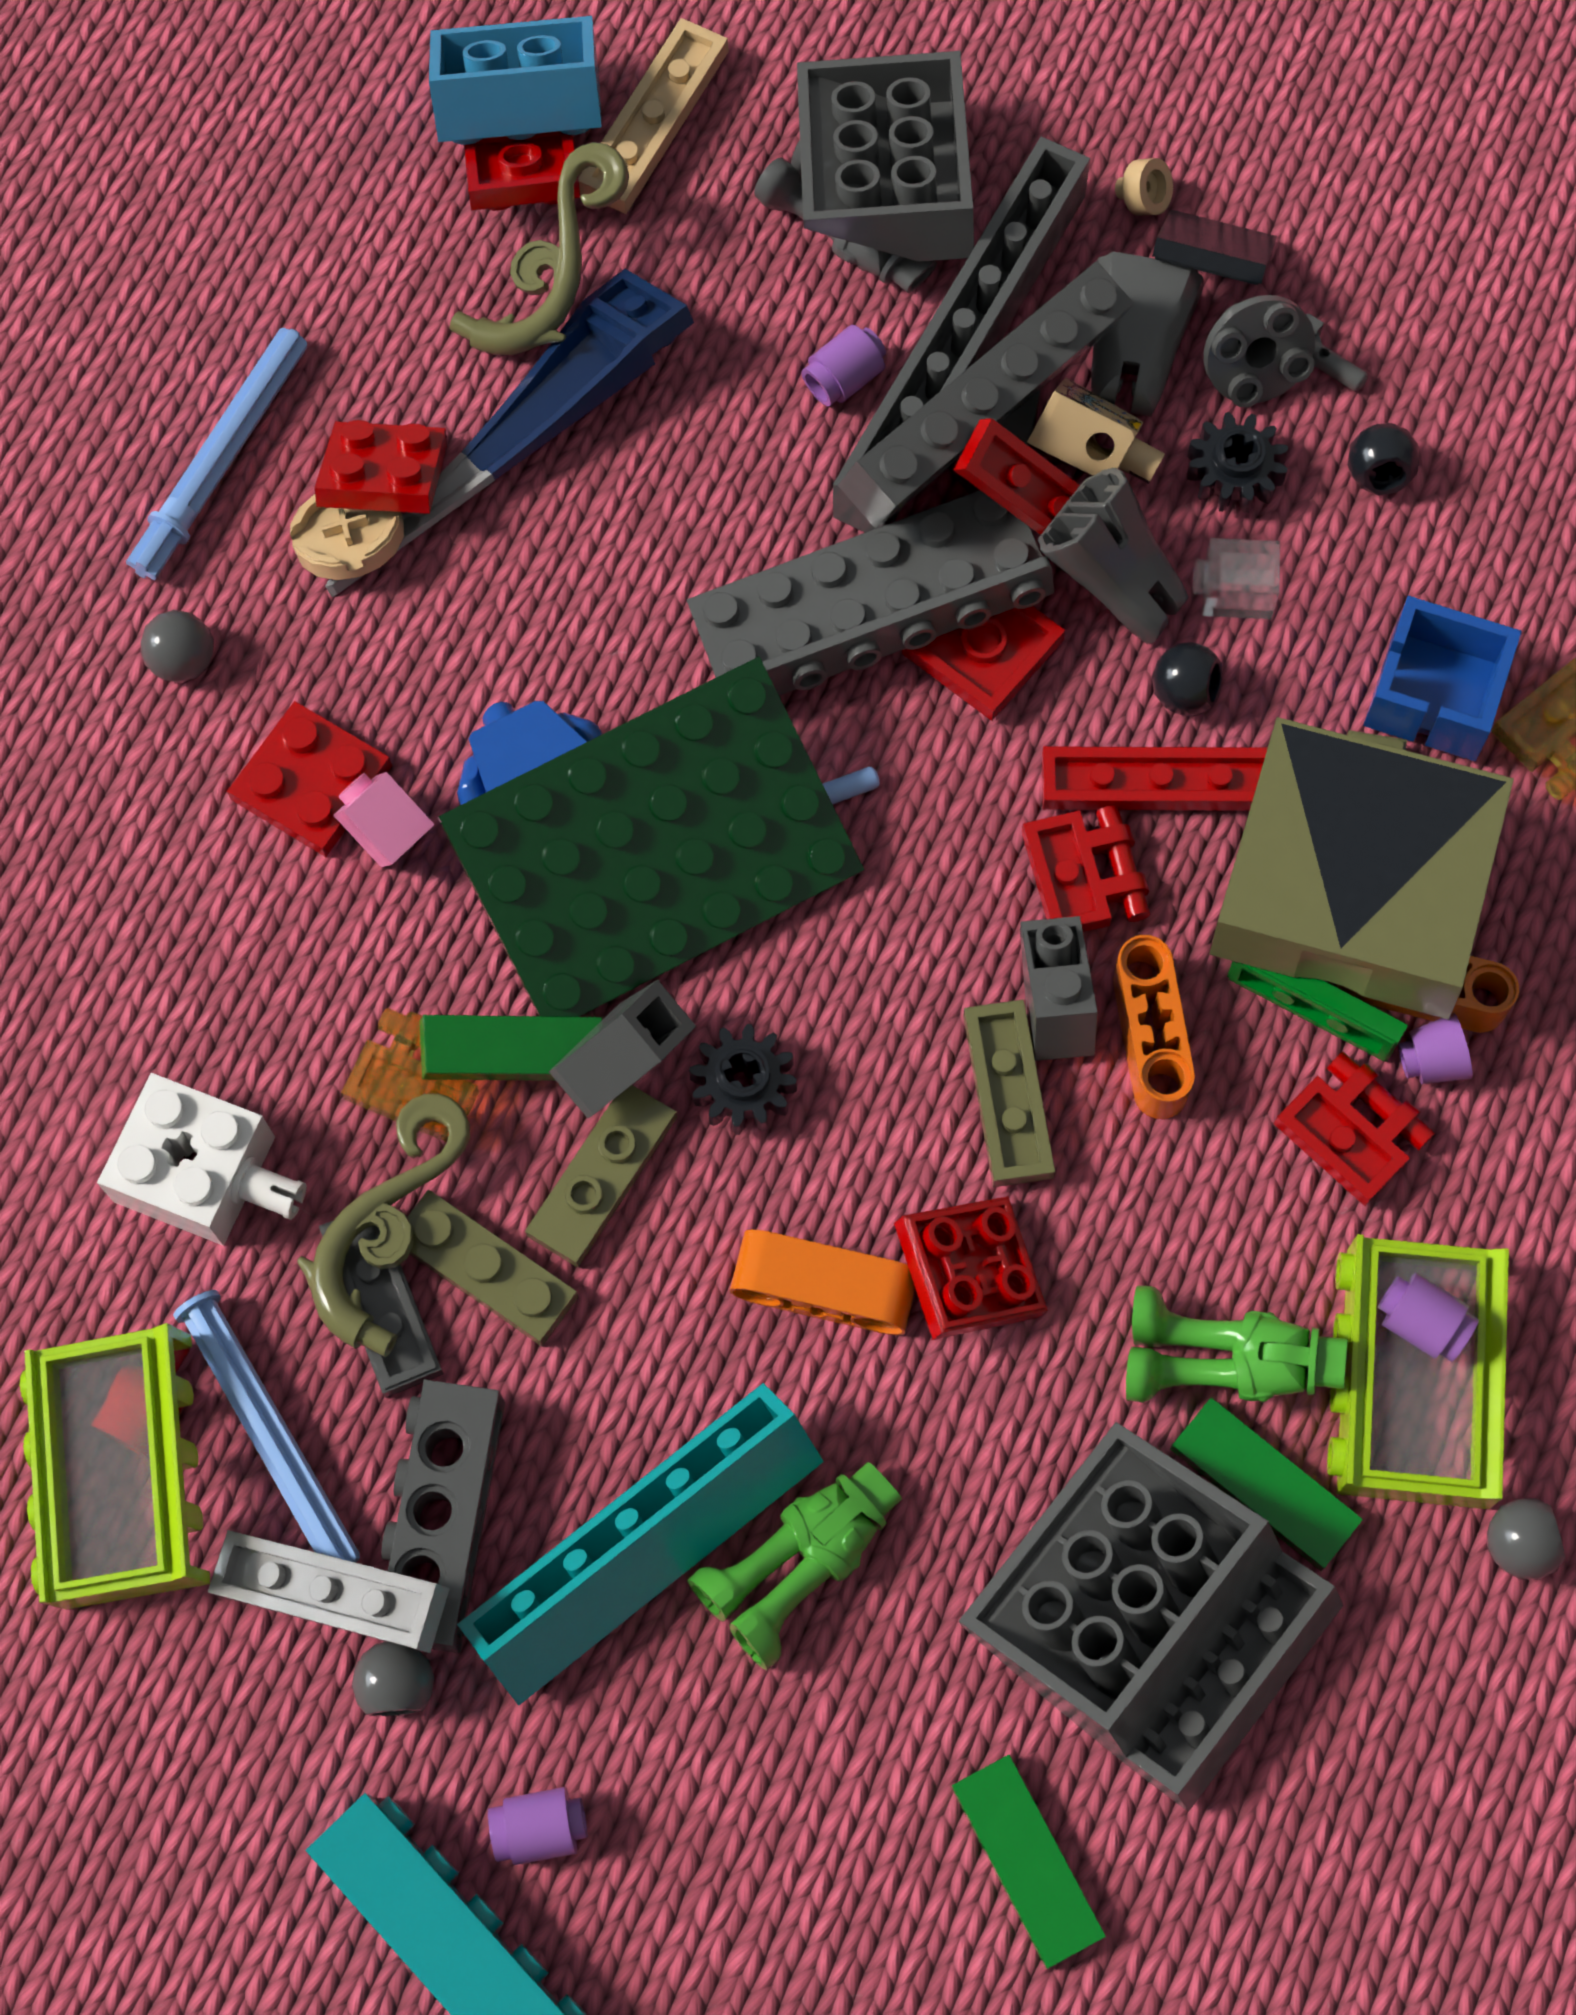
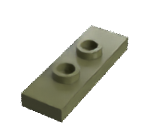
M633 1085L613 1099L526 1228V1236L578 1268L676 1121L677 1112Z

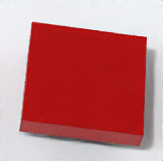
M1008 1196L904 1215L894 1223L932 1340L1036 1319L1048 1311Z

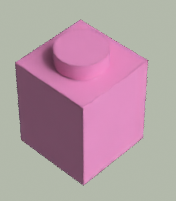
M387 772L376 775L372 780L365 773L360 775L338 796L345 805L333 815L380 867L389 866L396 862L435 825Z

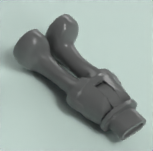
M799 140L793 152L791 164L783 157L772 161L760 175L754 189V195L769 209L788 211L803 219ZM828 236L833 240L832 251L836 256L848 263L855 264L863 271L878 277L880 276L879 280L885 284L894 281L907 293H911L927 279L937 265L935 260L918 262Z

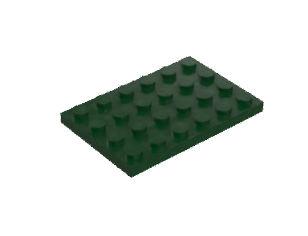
M760 656L437 817L538 1016L579 1017L865 870Z

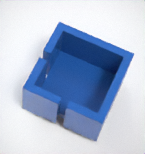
M1407 596L1395 626L1363 726L1414 742L1417 733L1428 735L1425 746L1476 762L1491 732L1522 631Z

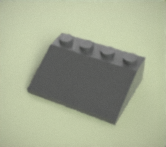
M949 51L797 62L804 229L918 262L968 258L974 249V222L961 52Z

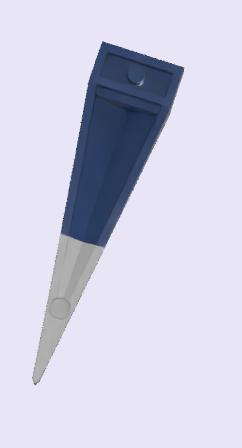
M627 269L622 270L585 298L560 331L566 335V339L563 342L550 344L497 412L459 455L440 473L430 514L401 513L404 519V538L398 550L654 366L655 362L652 355L659 349L670 345L680 333L694 323L688 306ZM361 577L343 580L329 579L325 587L331 597H334Z

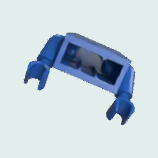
M534 701L516 711L507 702L493 704L483 715L484 726L473 731L468 738L474 755L464 761L457 791L460 805L602 735L603 732L596 723L565 712L557 714L544 701Z

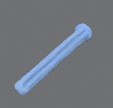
M209 1290L187 1300L174 1312L175 1320L178 1323L185 1322L312 1549L316 1553L356 1563L360 1559L358 1549L218 1306V1302L221 1300L219 1292L217 1290Z

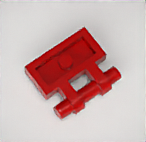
M1116 805L1099 809L1096 812L1100 828L1090 831L1085 829L1080 810L1023 823L1021 833L1046 919L1080 916L1082 930L1086 932L1110 926L1112 916L1108 903H1123L1128 922H1138L1151 915L1145 898L1150 892L1144 873L1137 871L1131 848L1135 845L1130 825L1123 824L1119 808ZM1104 854L1109 856L1114 877L1100 879L1094 855Z
M1343 1051L1327 1067V1070L1341 1081L1343 1085L1335 1091L1317 1075L1276 1117L1273 1124L1359 1202L1366 1206L1410 1159L1393 1142L1401 1135L1419 1151L1434 1136L1435 1132L1418 1118L1421 1111L1408 1100L1401 1103L1376 1081L1379 1074L1369 1065L1364 1063L1360 1067ZM1359 1098L1385 1121L1378 1129L1352 1106Z

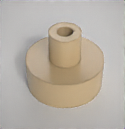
M1159 158L1136 159L1132 161L1126 168L1124 176L1116 181V196L1120 200H1124L1128 210L1134 215L1162 214L1168 208L1173 194V179L1168 165Z

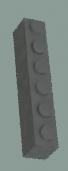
M1098 261L1094 262L862 456L838 484V487L872 526L877 529L960 458L980 419L993 418L1001 424L1106 335L1129 311L1134 302Z

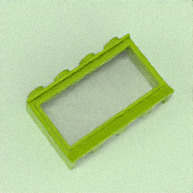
M1357 1234L1347 1249V1253L1340 1252L1338 1254L1335 1285L1337 1290H1345L1344 1314L1336 1313L1333 1338L1348 1339L1345 1387L1344 1389L1331 1388L1330 1411L1332 1413H1340L1339 1437L1330 1438L1327 1454L1328 1475L1337 1476L1336 1494L1488 1510L1502 1500L1509 1249H1480L1366 1238L1364 1235ZM1415 1272L1419 1273L1468 1304L1467 1312L1479 1319V1323L1468 1343L1453 1362H1450L1441 1355L1435 1359L1382 1326L1387 1313L1380 1310L1378 1305L1397 1276L1408 1281Z
M165 1323L147 1330L36 1351L31 1349L24 1350L25 1370L20 1376V1391L24 1403L28 1406L29 1432L25 1434L23 1449L25 1459L32 1472L33 1494L28 1498L27 1514L29 1523L35 1531L37 1557L33 1559L31 1564V1580L36 1593L39 1595V1603L67 1610L211 1583L210 1571L191 1566L189 1556L188 1533L202 1530L203 1515L198 1505L185 1501L183 1470L196 1468L199 1459L195 1444L180 1437L178 1408L191 1406L194 1394L190 1382L176 1375L174 1350L192 1348L190 1334Z

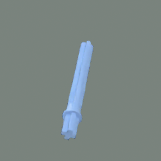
M286 328L278 330L159 512L152 511L149 514L147 520L150 525L126 560V564L134 568L135 573L144 579L149 577L155 581L178 544H186L190 539L188 529L306 351L307 341L296 330Z

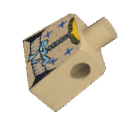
M1065 378L1054 390L1027 443L1092 476L1105 469L1117 468L1147 484L1151 481L1165 455L1160 450L1135 438L1143 424L1141 420L1068 378ZM1095 434H1108L1114 441V447L1111 449L1101 447L1095 439Z

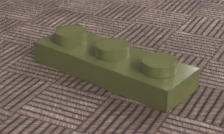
M1024 999L964 1008L963 1018L993 1187L1054 1179L1055 1168Z
M429 1189L407 1217L414 1229L413 1247L409 1255L542 1347L579 1298L576 1290Z

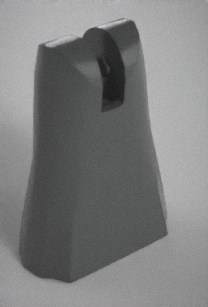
M1113 251L1106 256L1099 257L1097 261L1134 302V305L1106 335L1093 345L1091 391L1115 405L1117 393L1120 392L1124 381L1120 379L1121 373L1137 375V381H1132L1131 394L1133 401L1130 413L1151 417L1160 401L1176 353L1204 287V278L1195 269L1156 260L1155 258Z
M1117 468L1105 469L1096 475L1086 478L1038 538L1042 553L1092 593L1129 631L1146 644L1156 641L1168 625L1167 615H1176L1189 598L1182 581L1154 539L1127 478Z

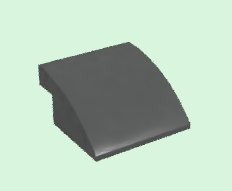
M1115 1422L964 1613L959 1623L1043 1698L1118 1759L1189 1812L1343 1607V1603L1334 1585L1282 1552L1269 1521Z

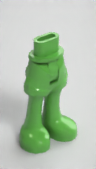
M1140 1285L1136 1287L1132 1315L1134 1345L1145 1347L1192 1346L1231 1351L1232 1358H1183L1162 1355L1149 1348L1131 1347L1126 1374L1127 1401L1143 1403L1152 1399L1161 1389L1180 1385L1238 1389L1240 1399L1266 1402L1268 1399L1273 1398V1396L1304 1392L1305 1389L1307 1395H1315L1316 1386L1344 1389L1348 1339L1319 1336L1320 1329L1312 1327L1309 1340V1329L1282 1321L1271 1312H1246L1244 1320L1234 1321L1187 1318L1168 1310L1163 1296L1157 1288Z
M867 1462L850 1478L841 1474L836 1478V1483L823 1488L810 1497L796 1498L780 1515L784 1525L747 1558L725 1569L714 1567L699 1568L687 1582L701 1603L717 1619L725 1621L741 1606L744 1599L764 1579L797 1553L803 1556L804 1559L767 1596L730 1623L731 1633L742 1649L757 1665L764 1670H768L780 1659L782 1647L779 1632L785 1619L803 1599L831 1577L833 1580L840 1582L849 1577L860 1566L862 1552L872 1540L877 1529L882 1530L887 1524L883 1516L896 1506L902 1498L878 1469Z

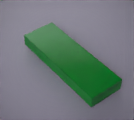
M1232 961L1227 975L1228 980L1382 1061L1388 1062L1408 1026L1402 1021L1323 980L1302 977L1293 978Z
M423 1015L419 1022L422 1080L556 1081L549 1071L602 1021V1017Z
M1213 1398L1207 1401L1170 1448L1171 1451L1218 1489L1269 1521L1276 1536L1320 1571L1325 1569L1363 1520Z
M1010 1755L997 1760L951 1786L1045 1969L1056 1965L1106 1937Z

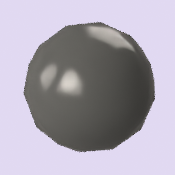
M171 610L154 617L145 626L141 639V656L145 666L162 680L180 684L197 679L208 669L214 651V639L209 627L192 613L179 610Z
M1537 1498L1515 1499L1500 1506L1490 1521L1487 1531V1548L1496 1564L1504 1572L1520 1580H1540L1557 1572L1565 1560L1561 1536L1551 1505Z
M390 1642L375 1644L361 1656L354 1670L352 1689L357 1705L368 1716L407 1715L422 1712L432 1696L435 1678L429 1660L420 1650Z

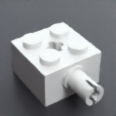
M150 1073L97 1181V1184L114 1203L223 1246L245 1201L292 1220L299 1211V1207L293 1205L294 1200L303 1203L307 1188L304 1182L295 1181L261 1168L275 1139V1135L262 1115L154 1073ZM193 1152H196L197 1156L194 1158L193 1161L190 1159H183L179 1163V1161L184 1156L189 1157Z

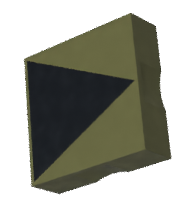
M1276 717L1209 955L1293 978L1302 977L1329 981L1357 992L1363 997L1449 1020L1463 987L1514 778Z

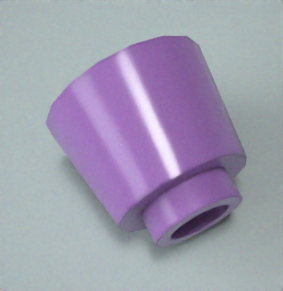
M1455 1013L1450 1015L1449 1020L1440 1018L1408 1031V1041L1398 1043L1399 1056L1407 1079L1418 1077L1421 1084L1473 1078L1469 1049L1463 1029Z

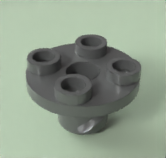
M1262 295L1236 303L1222 314L1206 340L1203 360L1208 378L1223 396L1232 400L1239 407L1247 408L1256 403L1276 398L1296 383L1307 379L1313 372L1315 366L1313 358L1315 350L1314 328L1308 316L1295 302L1281 296Z

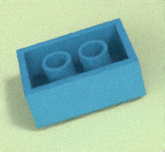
M592 16L430 31L429 86L438 142L453 141L456 144L468 145L476 143L482 138L503 136L514 140H523L534 136L536 133L561 131L564 134L577 135L587 132L590 128L602 127L599 71Z

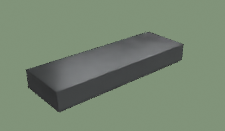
M333 1221L319 1226L322 1237ZM371 1226L358 1234L353 1240L345 1258L343 1282L349 1296L354 1289L360 1291L362 1310L373 1315V1323L397 1335L396 1344L387 1357L365 1347L381 1391L385 1398H388L423 1383L424 1379L431 1380L444 1373L401 1264L395 1268L381 1270L368 1264L360 1253L358 1241L361 1238L370 1241L379 1237V1228Z

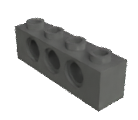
M424 1379L421 1397L412 1396L407 1410L406 1434L413 1435L409 1459L400 1458L396 1468L394 1496L402 1498L397 1522L388 1521L386 1525L381 1556L383 1560H390L388 1571L410 1576L417 1566L424 1563H432L439 1567L440 1578L438 1584L450 1588L432 1649L460 1653L464 1633L457 1624L466 1618L468 1613L505 1401L499 1390ZM448 1438H455L463 1442V1453L456 1463L445 1467L432 1463V1452L439 1442ZM436 1500L449 1502L452 1507V1513L449 1521L443 1527L436 1530H427L421 1527L420 1516L426 1505Z

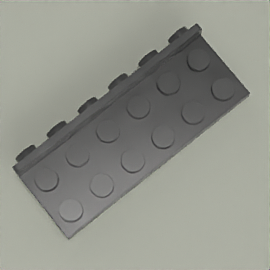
M981 490L686 600L715 678L760 656L780 696L796 689L809 690L822 684L826 678L849 669H866L876 664L882 657L905 648L914 650L925 647L936 637L959 628H976L988 621L990 617L1010 609L1032 607L1041 602L1045 596L1054 593L1051 564L1048 557H1042L1030 527Z

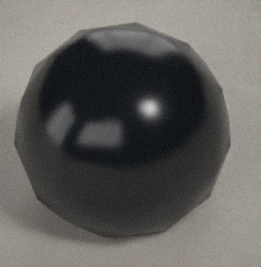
M1393 423L1375 424L1361 431L1350 444L1347 465L1350 475L1361 489L1376 495L1391 494L1405 488L1417 475L1421 454L1418 443L1407 429Z
M1194 642L1179 643L1167 649L1157 661L1152 674L1154 694L1163 706L1171 712L1182 716L1201 715L1212 709L1219 698L1222 685V662L1206 646Z

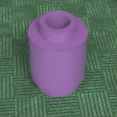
M849 325L809 357V365L801 372L802 378L810 392L823 405L830 406L835 401L843 403L885 369L883 356L886 354L885 347L880 338L871 329L865 327L862 330L855 325Z
M1417 1272L1408 1281L1397 1276L1378 1305L1380 1310L1387 1313L1382 1323L1383 1327L1435 1359L1441 1355L1450 1362H1453L1464 1349L1479 1323L1478 1318L1467 1312L1468 1304Z
M566 1787L504 1798L503 1806L488 1808L490 1839L496 1862L511 1859L515 1866L577 1854V1840L588 1837L582 1799L570 1800Z

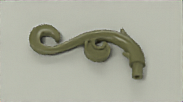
M592 142L578 147L569 154L563 164L558 185L559 247L542 240L528 242L517 251L511 262L510 275L516 287L529 295H541L547 292L549 286L542 280L541 275L544 270H554L553 287L545 302L529 317L512 323L515 318L514 314H509L495 322L486 317L478 320L458 311L450 322L451 332L470 340L472 348L498 356L517 355L532 350L537 346L563 342L566 339V335L558 332L557 329L565 321L574 304L580 284L582 268L581 244L574 201V183L584 169L596 167L603 173V182L600 188L593 193L581 195L580 198L584 206L589 209H600L610 206L619 200L627 189L629 172L626 161L616 149L608 144Z
M439 1093L423 1094L411 1099L398 1115L396 1131L402 1149L409 1157L414 1159L420 1158L423 1155V1151L417 1144V1135L421 1127L430 1122L443 1124L448 1128L449 1136L441 1153L362 1193L346 1206L327 1228L316 1249L314 1261L303 1256L299 1257L297 1261L308 1282L320 1319L331 1333L354 1349L362 1345L387 1357L396 1344L397 1335L373 1323V1315L362 1310L361 1296L358 1289H354L350 1296L346 1291L343 1282V1268L347 1252L353 1240L366 1228L376 1226L380 1230L378 1239L369 1241L361 1238L358 1241L360 1253L365 1261L381 1270L395 1268L405 1261L413 1247L414 1229L407 1216L391 1205L438 1177L452 1166L466 1150L470 1140V1123L464 1109L454 1099Z

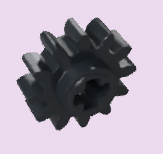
M1230 412L1225 413L1221 429H1218L1210 422H1204L1200 439H1192L1189 445L1187 457L1191 462H1189L1187 470V480H1202L1198 493L1200 500L1210 497L1213 493L1219 496L1218 509L1221 512L1228 508L1230 500H1238L1241 510L1244 513H1249L1254 496L1263 503L1269 504L1272 501L1275 486H1283L1288 468L1283 464L1288 453V446L1284 444L1272 445L1277 428L1269 426L1262 432L1255 429L1256 415L1252 413L1245 419L1244 425H1236L1235 418Z
M747 1024L744 1027L742 1039L733 1040L732 1034L723 1027L719 1032L721 1047L715 1049L707 1043L699 1045L700 1057L707 1065L698 1064L689 1068L690 1080L698 1085H703L699 1086L692 1093L695 1106L699 1107L712 1103L709 1110V1122L712 1126L718 1125L725 1116H729L732 1119L735 1135H740L745 1127V1119L753 1118L758 1129L766 1131V1112L769 1109L775 1114L786 1116L788 1113V1104L780 1093L792 1094L797 1092V1078L790 1074H783L794 1066L793 1054L791 1052H782L774 1055L778 1044L775 1033L767 1035L761 1043L756 1042L752 1024ZM738 1072H744L748 1079H753V1084L743 1087L739 1081H734L733 1075Z

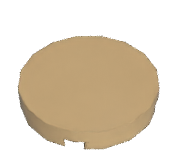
M314 494L299 507L290 524L292 546L303 568L317 577L333 580L357 578L380 568L396 554L404 538V519L401 512L316 507Z

